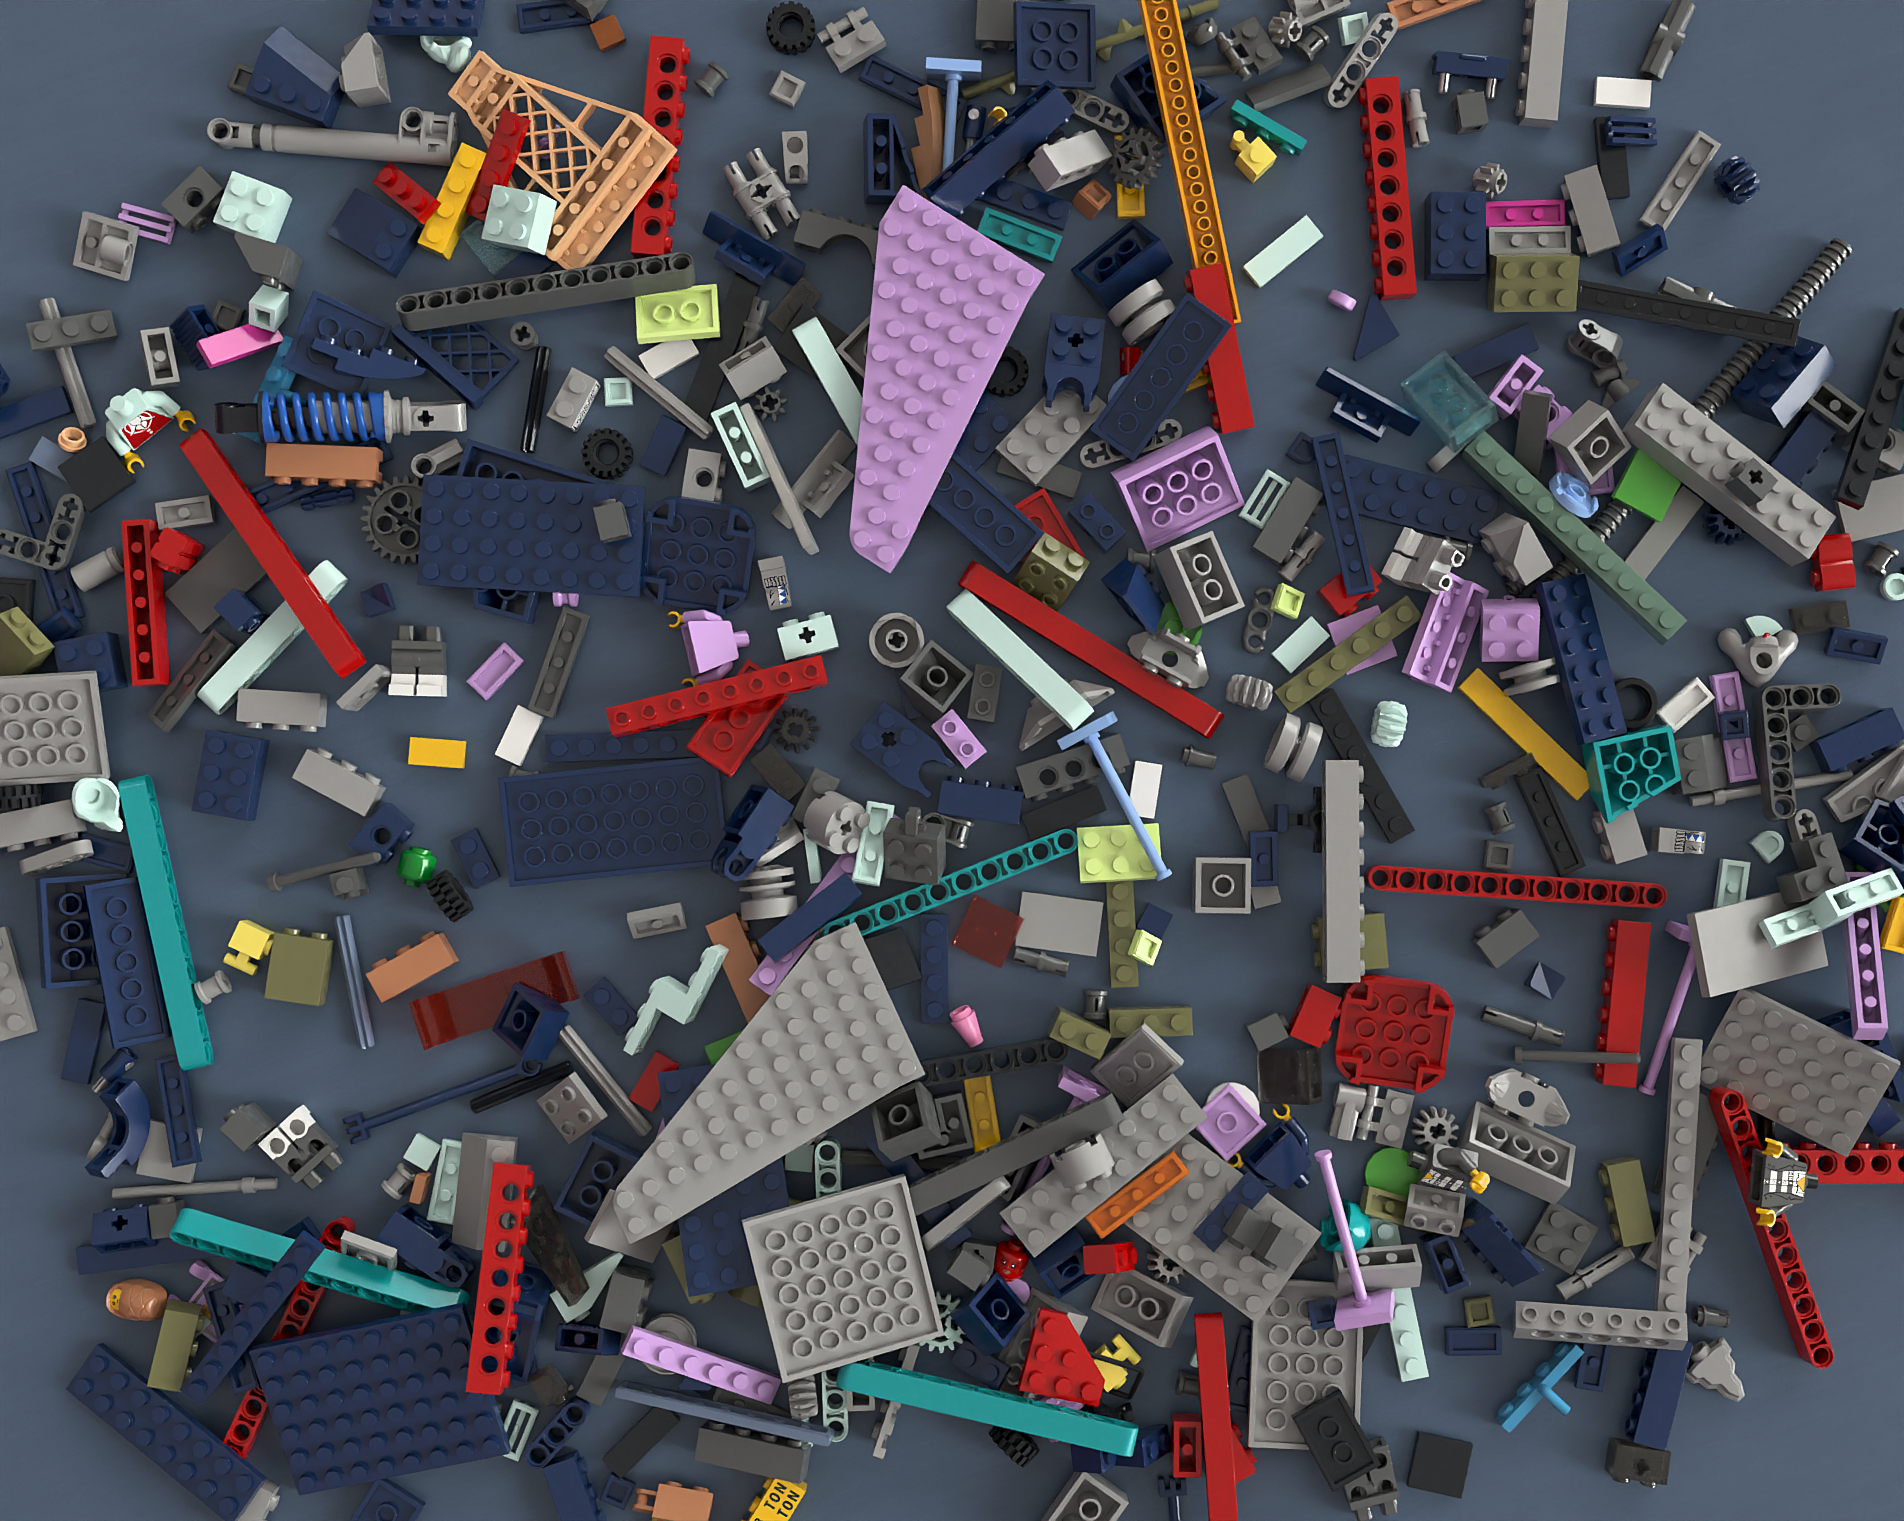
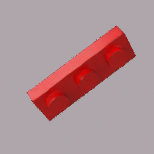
M391 162L372 181L376 187L423 225L441 205L436 198Z

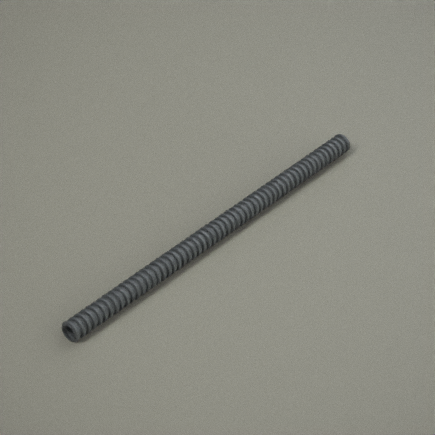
M1833 238L1830 244L1826 245L1825 251L1820 252L1819 257L1815 258L1814 264L1809 265L1808 270L1804 271L1803 277L1798 278L1797 283L1793 284L1792 290L1787 291L1786 296L1781 298V303H1777L1776 309L1771 310L1770 314L1797 318V315L1803 312V308L1808 306V302L1814 299V295L1819 293V289L1825 286V282L1830 280V276H1833L1836 270L1841 267V263H1844L1847 257L1852 254L1850 245L1842 239ZM1753 340L1744 342L1743 348H1739L1737 354L1732 356V361H1728L1726 367L1721 369V374L1719 373L1715 376L1716 380H1712L1710 387L1708 386L1704 389L1705 393H1701L1699 399L1693 402L1694 407L1708 418L1714 417L1715 411L1721 409L1720 405H1724L1726 398L1728 399L1732 396L1730 393L1736 385L1739 384L1772 344ZM1613 498L1611 499L1612 503L1606 505V510L1603 509L1600 512L1601 516L1595 518L1596 522H1592L1589 525L1590 530L1604 543L1605 540H1610V534H1615L1616 527H1621V521H1626L1627 514L1630 515L1633 512L1632 508ZM1564 555L1562 557L1563 561H1559L1557 568H1552V574H1547L1546 581H1541V583L1578 575L1577 573H1581L1582 570ZM1535 589V594H1530L1529 598H1537L1540 607V618H1543L1537 589Z

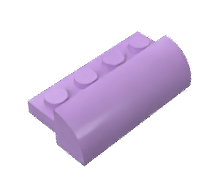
M1449 572L1448 575L1452 577V584L1449 590L1440 591L1438 595L1430 594L1405 660L1402 673L1421 684L1451 693L1480 617L1481 599L1487 598L1489 590L1472 581L1463 580Z

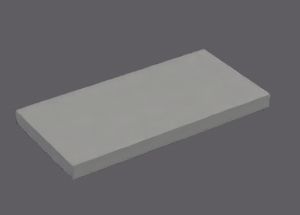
M1781 892L1687 914L1702 997H1713L1828 966L1822 930L1771 949L1758 925L1767 918L1809 904L1812 898L1802 902L1784 904Z

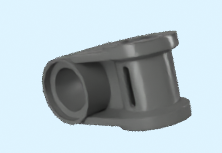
M1584 319L1578 324L1576 333L1568 337L1566 346L1573 354L1585 358L1600 368L1609 369L1615 366L1618 360L1623 340L1618 334L1610 332L1594 321Z
M935 812L927 813L922 817V822H926L930 817H937L940 820V824L945 825L946 843L967 849L966 840L970 828L974 827L975 823ZM960 826H961L960 834H959V837H958V839H957V834H958L959 828H960Z

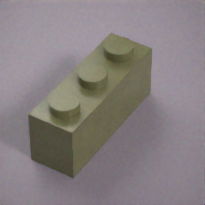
M1189 1005L1107 1008L1108 1030L1112 1034L1110 1038H1126L1143 1023L1159 1037L1193 1036L1192 1008Z
M1631 1155L1600 1162L1601 1170H1598V1177L1601 1186H1605L1607 1197H1604L1603 1200L1606 1212L1611 1215L1612 1224H1609V1231L1612 1239L1616 1240L1623 1247L1656 1241L1640 1160Z
M174 1299L168 1300L147 1387L181 1392L180 1388L190 1377L193 1366H188L189 1358H195L199 1341L194 1340L195 1334L202 1331L205 1315H200L201 1304Z

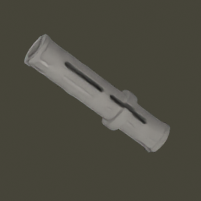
M1620 1246L1583 1270L1577 1269L1575 1275L1555 1285L1563 1300L1567 1301L1568 1298L1581 1290L1592 1288L1594 1282L1628 1261L1635 1259V1256L1629 1246Z

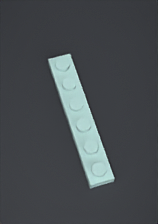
M1369 1218L1373 1247L1402 1245L1398 1225ZM1411 1288L1393 1289L1395 1296L1393 1320L1388 1324L1400 1380L1405 1382L1429 1377Z

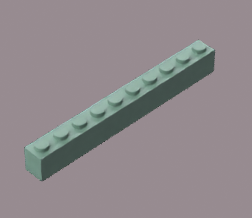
M1483 431L1464 449L1461 458L1660 645H1663L1688 621L1581 520L1562 506L1550 491L1489 434Z

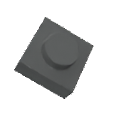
M1800 714L1789 722L1791 749L1793 752L1799 751L1820 737L1805 714Z

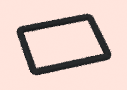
M1088 1351L1094 1359L1139 1372L1129 1394L1114 1389L1107 1392L1103 1388L1102 1391L1124 1399H1132L1143 1378L1144 1369Z

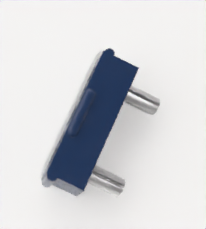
M1439 50L1431 56L1434 60L1432 74L1440 75L1439 93H1448L1450 76L1487 80L1485 94L1487 99L1495 98L1497 81L1502 82L1506 79L1507 68L1511 63L1509 58Z

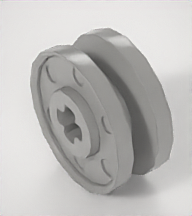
M1555 657L1533 661L1500 672V679H1514L1515 683L1504 689L1505 697L1530 692L1560 682L1559 674L1547 675L1546 669L1556 665Z
M675 1312L658 1314L652 1317L643 1328L697 1347V1333L693 1324L685 1316ZM642 1361L651 1371L656 1373H676Z

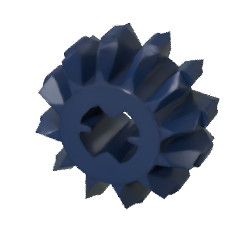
M1734 156L1728 158L1714 171V182L1718 185V191H1721L1723 198H1727L1731 204L1740 205L1745 203L1760 190V185L1758 184L1760 179L1756 176V170H1753L1751 163H1747L1743 157Z
M1710 505L1711 512H1706L1703 515L1709 522L1702 525L1703 528H1710L1711 530L1707 534V538L1716 536L1715 544L1720 545L1725 542L1727 546L1733 545L1734 541L1740 542L1744 540L1742 533L1747 532ZM1723 520H1730V526H1724Z

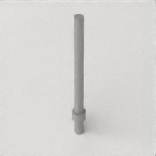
M1847 769L1838 774L1829 772L1794 778L1795 789L1847 781L1853 777L1851 769ZM1775 781L1773 783L1780 788L1782 782ZM1758 784L1728 790L1718 788L1710 790L1709 793L1689 796V803L1691 807L1705 804L1721 805L1725 804L1728 800L1761 795V787Z
M253 1176L243 1177L242 1180L113 1188L112 1198L125 1199L242 1191L243 1194L256 1193L257 1190L277 1189L278 1179H256Z

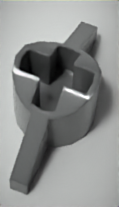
M1616 379L1610 382L1606 389L1602 407L1608 409L1641 383L1639 379Z

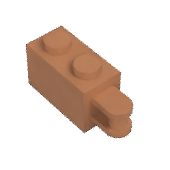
M667 1481L666 1484H659L658 1491L636 1489L637 1501L636 1504H633L632 1510L651 1514L652 1521H709L713 1493H709L707 1488L694 1486L693 1489L682 1488L680 1483ZM648 1498L655 1499L654 1507L647 1506Z

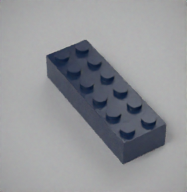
M470 439L467 440L456 475L615 485Z

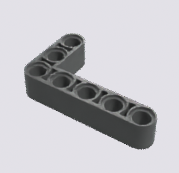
M1833 684L1770 686L1758 692L1753 699L1762 810L1766 819L1771 822H1779L1791 818L1795 814L1797 807L1788 714L1824 712L1837 706L1841 701L1842 695L1839 688ZM1821 692L1828 696V704L1821 700ZM1794 693L1801 697V705L1794 702ZM1766 694L1773 697L1774 706H1770L1766 702ZM1769 721L1776 725V733L1768 729ZM1771 748H1774L1778 751V760H1775L1771 757ZM1774 775L1781 779L1780 788L1773 783ZM1776 802L1782 804L1784 808L1783 815L1777 813L1775 809Z

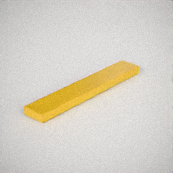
M1475 668L1457 687L1538 766H1541L1542 770L1575 801L1590 788L1587 772L1508 696L1505 697L1504 692L1479 668Z

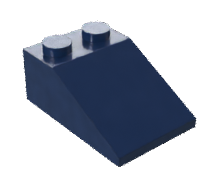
M355 188L327 231V234L396 278L418 245L417 242L423 230L418 224L396 210Z

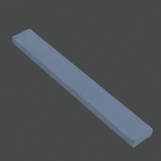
M624 1381L616 1388L615 1398L828 1447L834 1438L835 1430L833 1428L629 1381Z

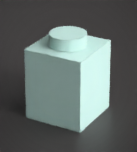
M262 285L249 301V324L275 332L288 316L289 293Z

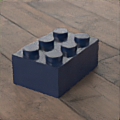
M1430 192L1425 199L1424 281H1479L1486 274V192Z
M1797 336L1794 348L1772 344L1730 394L1744 414L1785 428L1837 365L1825 345Z
M206 730L191 811L245 821L255 820L270 740Z
M594 1130L590 1134L553 1209L590 1227L609 1190L616 1191L619 1184L643 1154Z

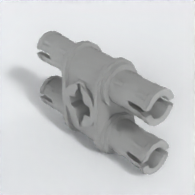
M761 148L754 149V155L750 151L745 156L757 175L756 179L747 181L736 161L730 163L734 174L728 165L722 169V172L734 189L733 197L738 200L746 213V219L753 221L762 239L767 241L770 237L766 228L772 238L778 234V230L766 213L772 207L777 208L786 227L793 226V220L797 224L800 215L790 200L791 192L785 188L778 176V170L771 168ZM761 190L763 193H766L767 197L762 199L761 196L757 195V191Z

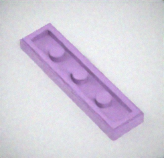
M1739 671L1709 676L1711 692L1715 697L1713 703L1718 732H1720L1718 712L1745 709ZM1742 738L1722 741L1728 783L1756 779L1757 774L1751 739Z

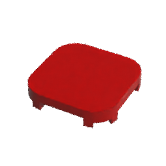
M1366 974L1360 976V983H1349L1342 996V1008L1335 1043L1336 1066H1338L1341 1074L1349 1082L1360 1085V1082L1399 1087L1413 1089L1415 1093H1423L1425 1090L1435 1086L1440 1080H1443L1446 1073L1445 1066L1453 1017L1455 1018L1454 1006L1447 991L1440 985L1429 981L1377 974Z

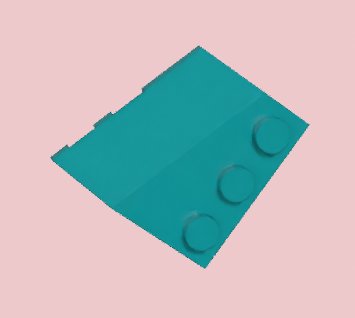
M1656 725L1628 731V733L1581 745L1591 796L1605 822L1608 824L1624 812L1634 809L1639 803L1649 797L1657 795L1682 780L1672 726Z

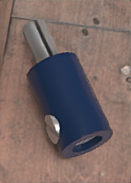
M967 105L962 139L967 141L965 151L983 136L987 111L983 106Z
M128 1047L119 1048L99 1070L101 1077L92 1086V1090L95 1093H100L109 1082L113 1083L118 1077L121 1078L129 1068H132L134 1062L138 1059L137 1055Z

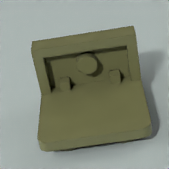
M1044 532L1013 580V585L1058 612L1090 564V561Z

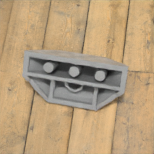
M1064 679L1091 707L1115 693L1110 687L1079 680H1073L1069 683L1067 679ZM1037 697L1029 701L1031 707L1027 709L1019 743L1021 752L1065 725Z

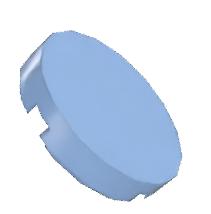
M1557 472L1550 479V491L1568 511L1583 518H1589L1597 511L1599 507L1597 498L1595 496L1591 498L1588 494L1591 490L1579 478L1570 473L1564 472L1561 475V472Z

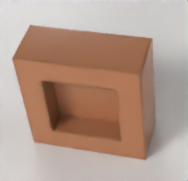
M421 1171L416 1175L409 1202L421 1204L426 1200L433 1173Z

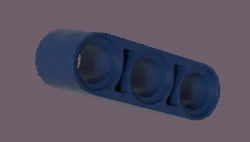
M578 1396L569 1399L532 1441L525 1452L526 1463L535 1469L543 1468L584 1423L590 1413V1403ZM570 1407H579L583 1415L580 1417L572 1415ZM552 1427H560L564 1431V1436L556 1437L552 1433ZM536 1447L542 1448L545 1451L546 1457H537L533 1449Z

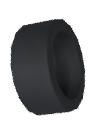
M1633 677L1615 681L1617 694L1622 689L1630 687L1640 691L1645 698L1646 705L1642 715L1633 720L1624 719L1627 730L1642 728L1650 723L1657 713L1659 704L1657 693L1653 687L1643 679Z

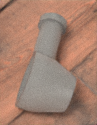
M110 1111L107 1120L86 1156V1159L89 1161L104 1148L112 1134L113 1119Z

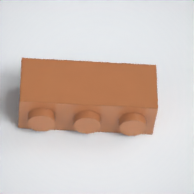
M434 931L419 938L421 944L413 948L409 944L396 951V958L390 961L384 958L371 965L373 970L367 973L366 976L381 1003L389 1001L459 961L444 932L435 935Z

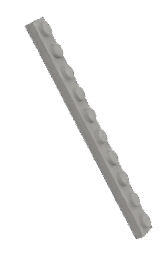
M1672 1037L1654 1311L1685 1313L1703 1044L1702 1039Z

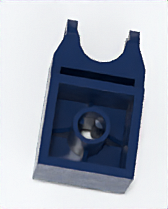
M1051 313L1042 382L1046 398L1045 407H1052V402L1060 391L1071 390L1076 392L1081 398L1083 412H1089L1090 404L1096 395L1099 382L1106 320Z
M885 701L850 743L902 786L917 790L927 798L932 793L925 788L919 779L921 765L930 760L945 764L950 769L955 765L944 755L936 741ZM890 732L894 733L896 744L893 747L890 745L888 747L883 746L884 739L882 736L885 733L888 735Z
M751 784L722 829L726 834L713 855L711 871L721 878L728 877L733 882L744 879L756 866L765 851L772 848L777 840L776 834L781 826L784 827L790 821L794 805L770 788ZM725 856L723 872L718 869V861L721 857ZM743 865L742 872L736 876H733V874L736 873L737 870Z
M405 1204L394 1212L376 1238L382 1244L397 1249V1254L404 1258L403 1263L413 1270L419 1269L448 1287H461L463 1282L467 1281L476 1269L472 1258L449 1240L452 1234L433 1221L427 1220L426 1216L409 1204ZM461 1260H464V1261H466V1262L468 1263V1266H469V1270H468V1271H467V1268H466L465 1264H464L463 1261H461ZM453 1265L461 1270L462 1275L453 1271ZM447 1276L450 1277L451 1279L457 1280V1281H456V1282L450 1281V1280L447 1278Z

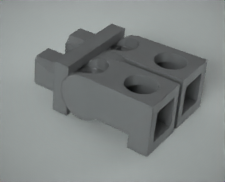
M1384 1437L1368 1440L1381 1465L1343 1486L1346 1501L1358 1521L1370 1520L1372 1518L1370 1506L1378 1504L1382 1515L1397 1513L1396 1500L1400 1498L1389 1446Z

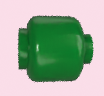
M410 846V849L402 851L397 874L404 878L403 884L419 888L421 883H426L432 879L437 860L431 855V850Z

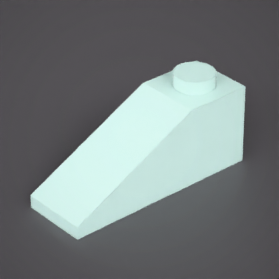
M615 1251L551 1292L550 1297L566 1323L573 1319L579 1322L590 1314L589 1309L595 1303L624 1254Z

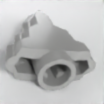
M1723 1337L1709 1344L1701 1341L1692 1347L1691 1360L1688 1363L1685 1377L1691 1383H1700L1706 1389H1716L1722 1396L1736 1402L1745 1396L1741 1380L1734 1373L1735 1362L1730 1356L1732 1349Z

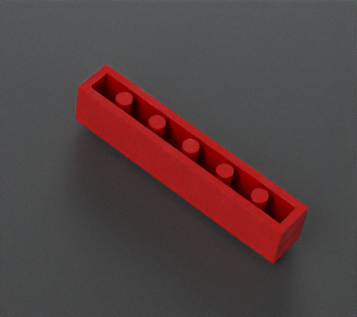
M1218 263L1186 271L1187 277H1183L1186 293H1190L1201 303L1232 324L1230 330L1201 368L1202 374L1207 375L1209 385L1205 386L1208 402L1213 403L1214 413H1211L1213 428H1218V433L1225 434L1255 427L1223 264Z
M150 519L121 521L132 686H168L171 683L163 568L155 564L157 559L151 557L150 554L155 543L159 542L160 530L158 522Z
M1611 919V924L1607 925L1606 940L1609 941L1608 952H1605L1603 957L1606 977L1601 982V995H1604L1603 1006H1600L1598 1011V1021L1601 1023V1029L1595 1040L1598 1052L1639 1054L1651 923ZM1593 1064V1076L1596 1077V1082L1603 1085L1636 1088L1638 1064Z

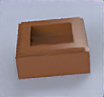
M614 14L590 24L601 52L626 42Z

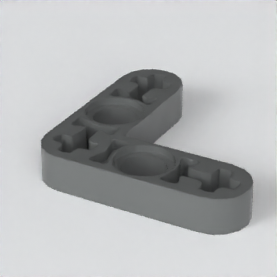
M69 493L60 498L45 542L6 529H0V538L5 537L6 540L16 543L15 548L0 544V554L53 571H62L67 568L87 511L80 497ZM74 502V504L78 505V509L71 511V509L67 508V504ZM65 516L71 519H75L74 523L67 520H62V517ZM62 525H67L71 531L70 536L65 540H61L57 535V531ZM32 542L36 547V552L32 557L27 558L23 554V547L27 543ZM54 542L66 545L65 549L53 546ZM51 554H57L58 557H61L60 562L54 563V561L50 560Z

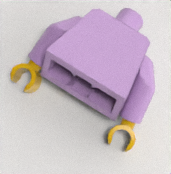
M707 610L684 612L683 615L671 611L667 615L669 617H678L676 624L668 626L673 629L681 628L692 677L684 679L681 684L690 681L694 687L721 680L732 669L733 661L739 658L737 648L749 646V636L746 630L733 632L730 621H723L721 616Z

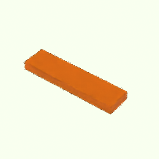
M1172 1151L1095 1208L1085 1218L1102 1239L1190 1172L1176 1153Z

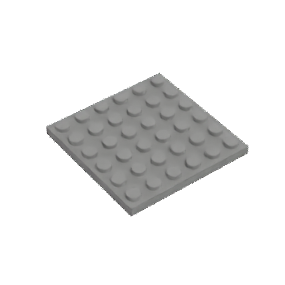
M904 1174L741 1220L783 1383L944 1335Z

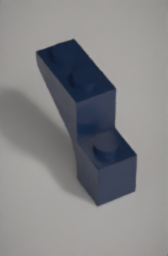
M1157 1424L1139 1429L1133 1456L1130 1457L1070 1444L1073 1472L1103 1474L1114 1466L1147 1467L1170 1452L1171 1437L1168 1434V1424Z

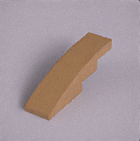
M925 85L918 88L923 115L914 118L920 145L911 148L919 189L923 197L931 202L922 189L942 172L945 114L941 89Z

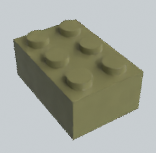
M1572 253L1490 254L1487 309L1492 312H1576L1580 256Z

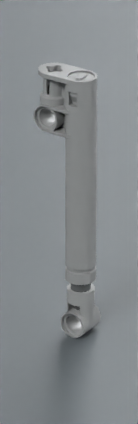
M408 107L400 115L399 133L386 134L290 125L276 126L275 124L263 123L261 128H257L256 124L228 122L223 118H215L208 124L207 134L219 147L226 150L234 147L255 149L256 146H261L263 151L270 152L277 151L282 153L451 167L457 154L459 119L457 112H451L450 116L435 115L432 111H421L416 107ZM421 118V122L417 127H410L412 119ZM228 129L227 135L219 139L218 136L221 130Z

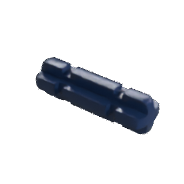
M351 487L340 488V491L334 489L314 493V496L308 494L300 497V505L302 510L305 511L314 510L315 507L324 508L340 505L341 502L345 504L355 501L354 491Z

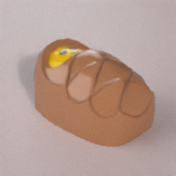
M131 1278L118 1282L108 1289L106 1306L110 1312L123 1319L156 1321L164 1317L167 1306V1292L161 1285L152 1281Z

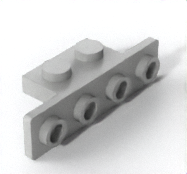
M837 430L791 488L802 513L808 509L819 518H822L855 476L843 467L842 464L854 450L856 444L841 430ZM780 502L773 510L772 516L786 528L791 529L793 527L782 502Z

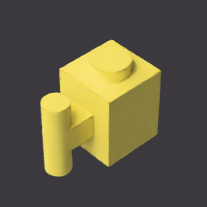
M1237 130L1231 139L1230 148L1240 153L1235 161V165L1254 183L1273 165L1277 156L1259 137L1249 144L1244 138V133Z
M250 920L239 921L228 944L229 947L238 950L239 954L235 956L228 952L223 962L254 976L259 967L250 963L252 957L259 960L271 955L275 932Z
M1119 1333L1111 1340L1117 1347L1114 1352L1105 1343L1094 1352L1119 1361H1124L1127 1358L1133 1365H1136L1141 1360L1138 1353ZM1092 1358L1105 1379L1103 1388L1107 1392L1112 1388L1117 1390L1127 1380L1125 1376L1128 1375L1126 1368Z

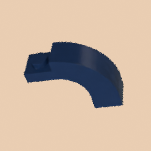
M118 1077L99 1096L112 1115L113 1130L104 1148L84 1167L92 1176L107 1179L118 1170L120 1164L132 1166L145 1147L150 1130V1110L143 1091L135 1080Z

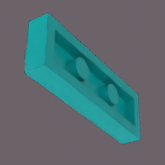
M1239 100L1235 101L1229 113V116L1233 117L1232 121L1242 128L1247 126L1256 131L1255 134L1264 141L1269 142L1272 140L1280 145L1279 149L1288 155L1296 154L1299 156L1308 141Z
M988 207L985 209L977 232L994 242L998 241L999 244L1051 264L1062 240V236Z

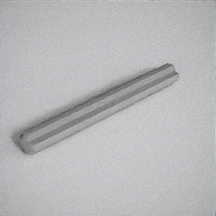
M54 298L40 300L39 306L44 320L61 318ZM71 347L54 349L80 426L82 428L94 426L96 420Z
M615 346L606 351L604 355L605 360L702 440H706L711 436L714 429L710 424Z
M570 1025L563 1027L558 1037L640 1137L648 1134L652 1130L651 1124L633 1102L628 1099L629 1097Z

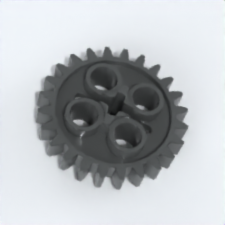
M405 475L403 483H401L399 478L395 476L393 477V485L384 480L383 490L374 487V491L377 494L375 498L367 495L366 498L371 502V505L362 506L368 512V515L360 517V520L368 522V525L361 528V531L370 533L365 541L368 543L375 542L372 550L375 552L382 549L381 558L386 559L391 554L390 562L395 564L399 557L403 565L408 564L409 558H411L413 563L418 564L420 532L386 512L385 508H392L420 526L419 515L422 507L423 486L421 487L422 482L418 477L411 483L410 477ZM401 495H406L407 504L403 508H397V498ZM387 518H391L393 521L392 528L384 532L382 530V522ZM414 532L416 535L415 543L411 546H406V535Z

